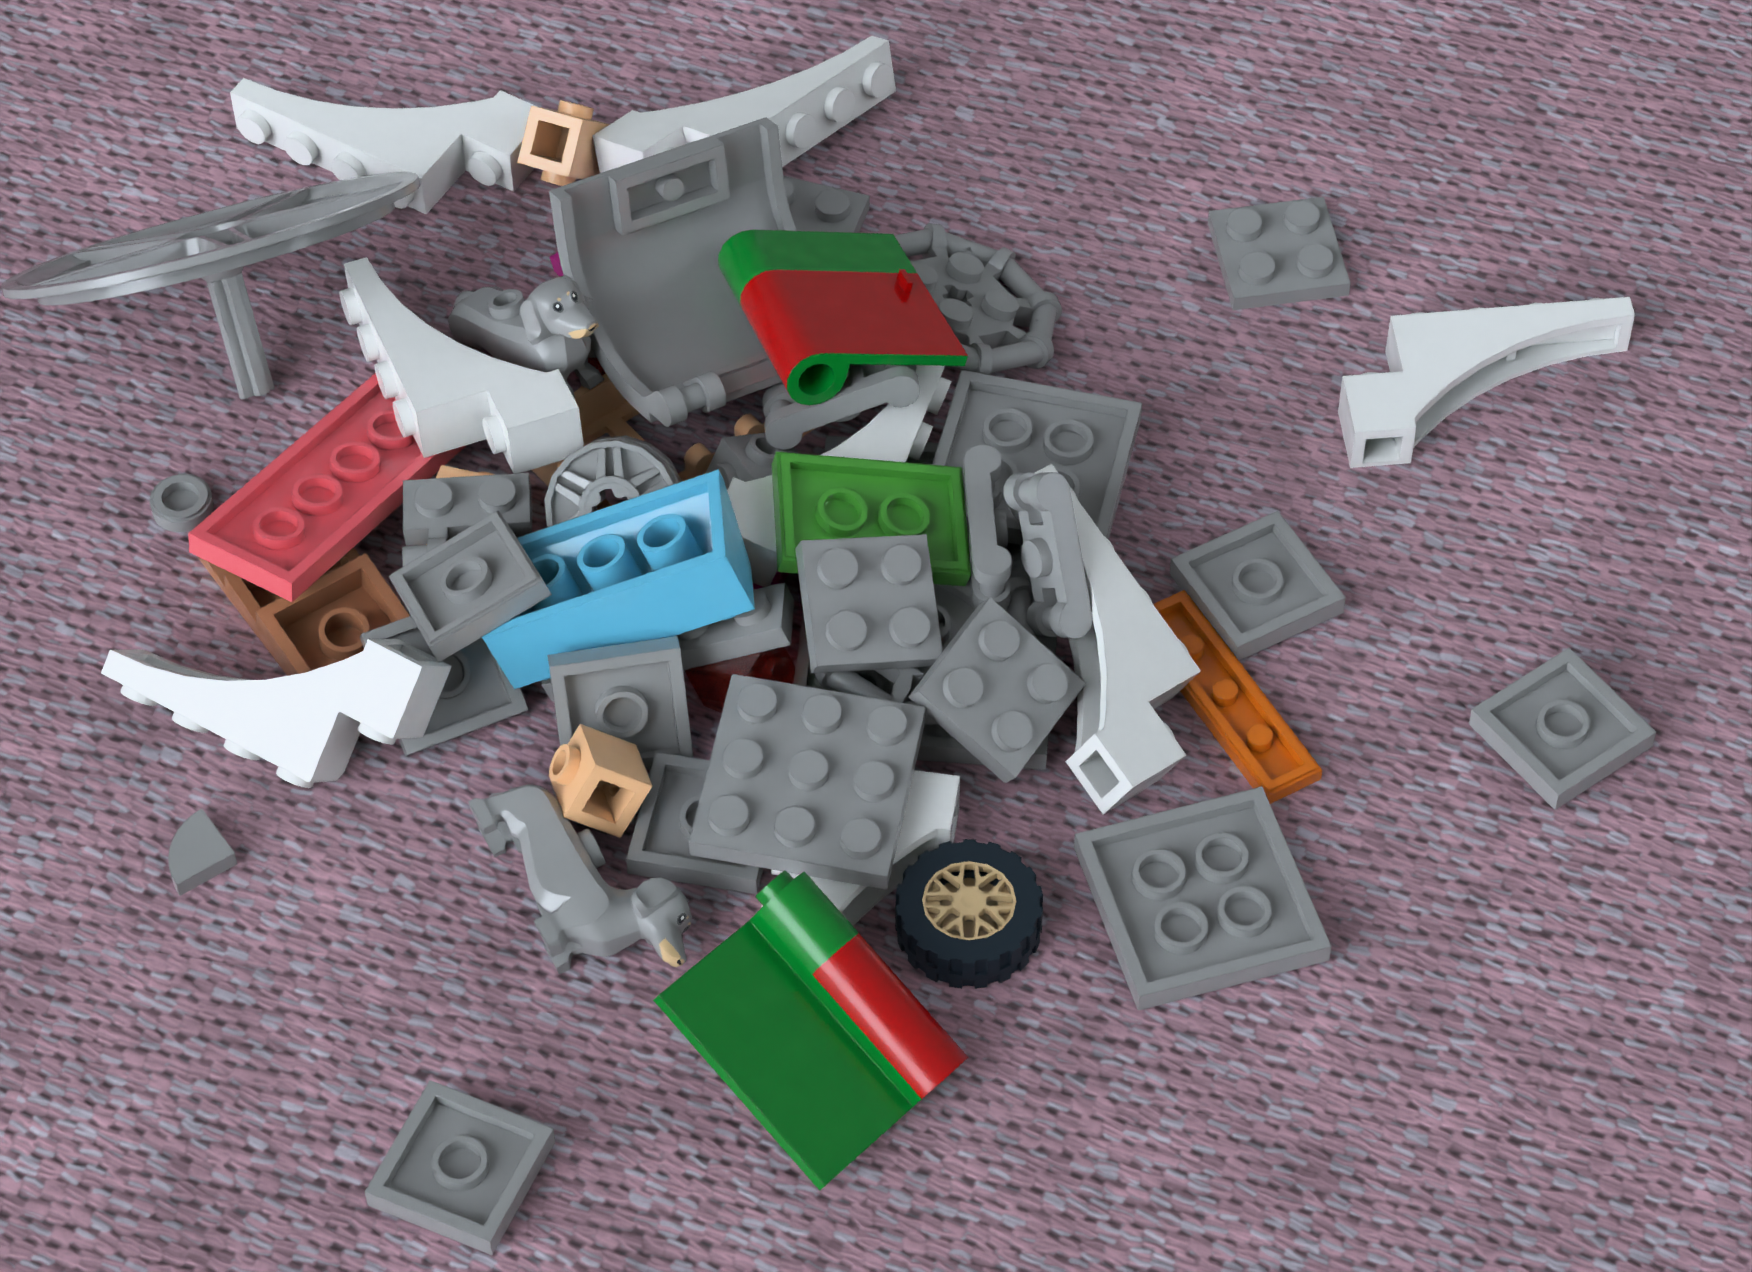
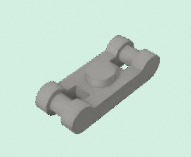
M850 364L841 390L824 403L810 406L799 404L793 400L783 383L774 385L767 389L762 399L763 412L766 418L764 423L766 440L776 449H791L801 441L804 432L832 422L849 421L858 416L862 411L884 403H888L893 407H907L913 404L919 397V381L915 373L917 367L916 365Z
M983 444L969 448L964 454L963 460L972 601L977 608L981 602L991 597L1006 610L1011 601L1009 578L1012 571V558L1010 553L1004 548L1008 547L1006 509H997L1001 501V485L998 479L1001 476L1002 458L996 448Z
M1040 472L1038 474L1015 473L1005 482L1004 498L1012 509L1018 511L1023 537L1021 559L1026 572L1030 576L1034 602L1028 608L1026 622L1039 637L1059 636L1062 638L1079 639L1085 636L1091 628L1092 611L1069 484L1064 476L1057 472Z

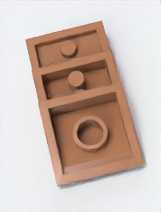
M354 547L293 602L198 557L287 676L306 673L352 657L364 650L360 640L362 633L410 616L367 553L360 556Z

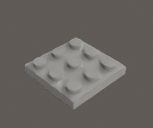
M961 370L932 465L962 467L963 474L964 454L969 448L980 444L996 448L1002 458L1001 476L998 479L1001 485V501L997 509H1006L1008 543L1022 545L1021 526L1007 506L1004 498L1005 482L1015 473H1035L1052 464L1057 472L1064 476L1069 486L1075 492L1078 501L1101 533L1109 540L1141 421L1142 403Z
M732 674L689 839L690 855L777 871L786 870L789 873L801 874L805 871L808 876L887 890L925 725L926 707Z
M1262 786L1075 834V853L1138 1011L1326 962L1330 959L1331 944Z

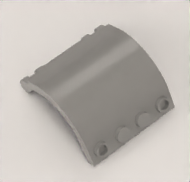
M765 117L549 190L556 244L563 275L571 277L578 284L583 295L593 299V308L589 311L599 324V327L589 336L591 338V348L616 389L650 423L659 420L664 426L669 427L686 421L689 412L701 409L707 413L724 407L728 401L782 382L718 266V254L723 244L731 236L741 231L753 229L797 231L786 196L779 131L775 123Z

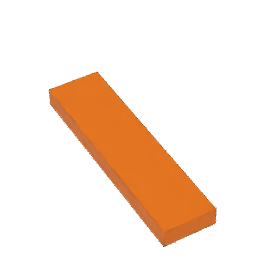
M1182 590L1154 603L1155 608L1176 637L1186 646L1189 655L1201 670L1180 692L1252 788L1262 786L1271 804L1321 780L1322 768L1187 592Z

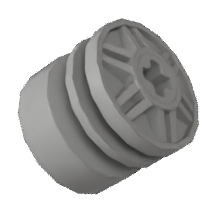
M626 435L599 438L569 454L551 476L544 500L547 527L597 511V505L606 499L605 489H612L616 498L627 497L629 500L682 482L672 461L651 443Z

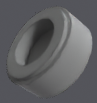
M178 474L165 478L154 487L150 495V507L155 522L163 529L172 532L191 531L208 517L214 509L209 485L203 479L190 474Z

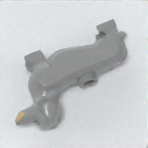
M563 275L542 282L531 292L527 299H524L520 290H503L497 286L482 287L476 291L467 290L458 294L454 308L448 318L449 328L456 342L474 350L485 349L497 359L543 372L559 369L574 399L573 389L567 382V377L572 371L579 377L581 385L589 390L604 381L599 370L588 363V355L591 349V338L589 336L599 327V324L589 311L593 308V299L584 296L578 284L571 277Z
M527 784L502 793H492L485 799L474 798L468 801L471 811L477 820L479 831L494 858L506 853L507 845L511 841L515 844L518 852L523 854L529 887L541 914V917L535 919L534 923L545 943L543 946L558 974L570 970L573 955L584 953L607 957L618 953L640 939H644L646 943L650 946L652 945L659 957L669 965L678 967L686 962L682 934L690 928L692 915L687 898L680 888L675 886L670 880L661 877L650 878L642 882L637 888L628 890L609 886L596 869L606 864L592 833L588 828L576 833L570 821L563 817L562 809L557 799L547 789L538 785Z

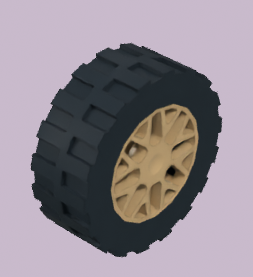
M963 839V842L959 843L948 841L939 844V848L930 852L927 849L920 854L918 861L912 866L909 864L905 869L902 884H898L896 890L895 931H897V942L901 951H905L908 955V962L915 969L919 968L925 972L927 978L935 982L940 980L949 983V987L962 989V986H974L975 989L985 988L987 984L996 981L1002 983L1010 979L1011 974L1019 969L1021 971L1029 963V956L1032 952L1036 953L1040 944V933H1042L1043 894L1041 885L1037 886L1036 874L1030 866L1026 867L1021 862L1022 857L1013 851L1009 853L1001 849L999 844L988 842V844L976 842V839Z

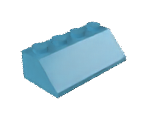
M719 469L518 537V541L552 595L487 633L482 639L512 687L517 689L541 680L551 679L547 655L674 637L754 610L751 563L724 479Z

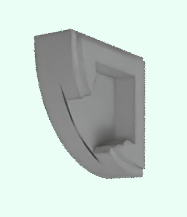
M203 809L191 815L179 827L172 839L168 862L173 884L179 896L237 865L235 852Z

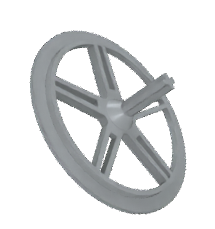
M412 172L384 173L333 181L251 199L124 234L61 255L10 277L2 283L1 290L3 296L8 299L37 298L39 304L53 306L113 298L202 278L207 282L240 399H246L252 396H260L269 393L270 390L275 388L243 279L242 271L244 266L312 246L377 221L394 210V202L415 192L421 185L418 175Z

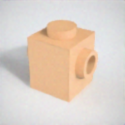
M560 100L558 110L531 106L517 163L543 170L540 180L560 186L576 182L577 179H585L600 174L592 136L610 124L592 120L594 108Z
M579 724L568 744H563L557 749L550 764L549 778L558 803L561 806L563 817L619 838L624 834L652 788V783L636 744L583 724Z

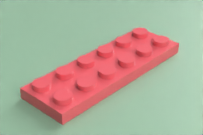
M375 373L188 533L189 553L293 602L403 503V480L430 479L439 471L441 465H446L467 445L424 458L413 435L408 437L402 436L393 410V402L396 399L395 397L389 399L383 397Z

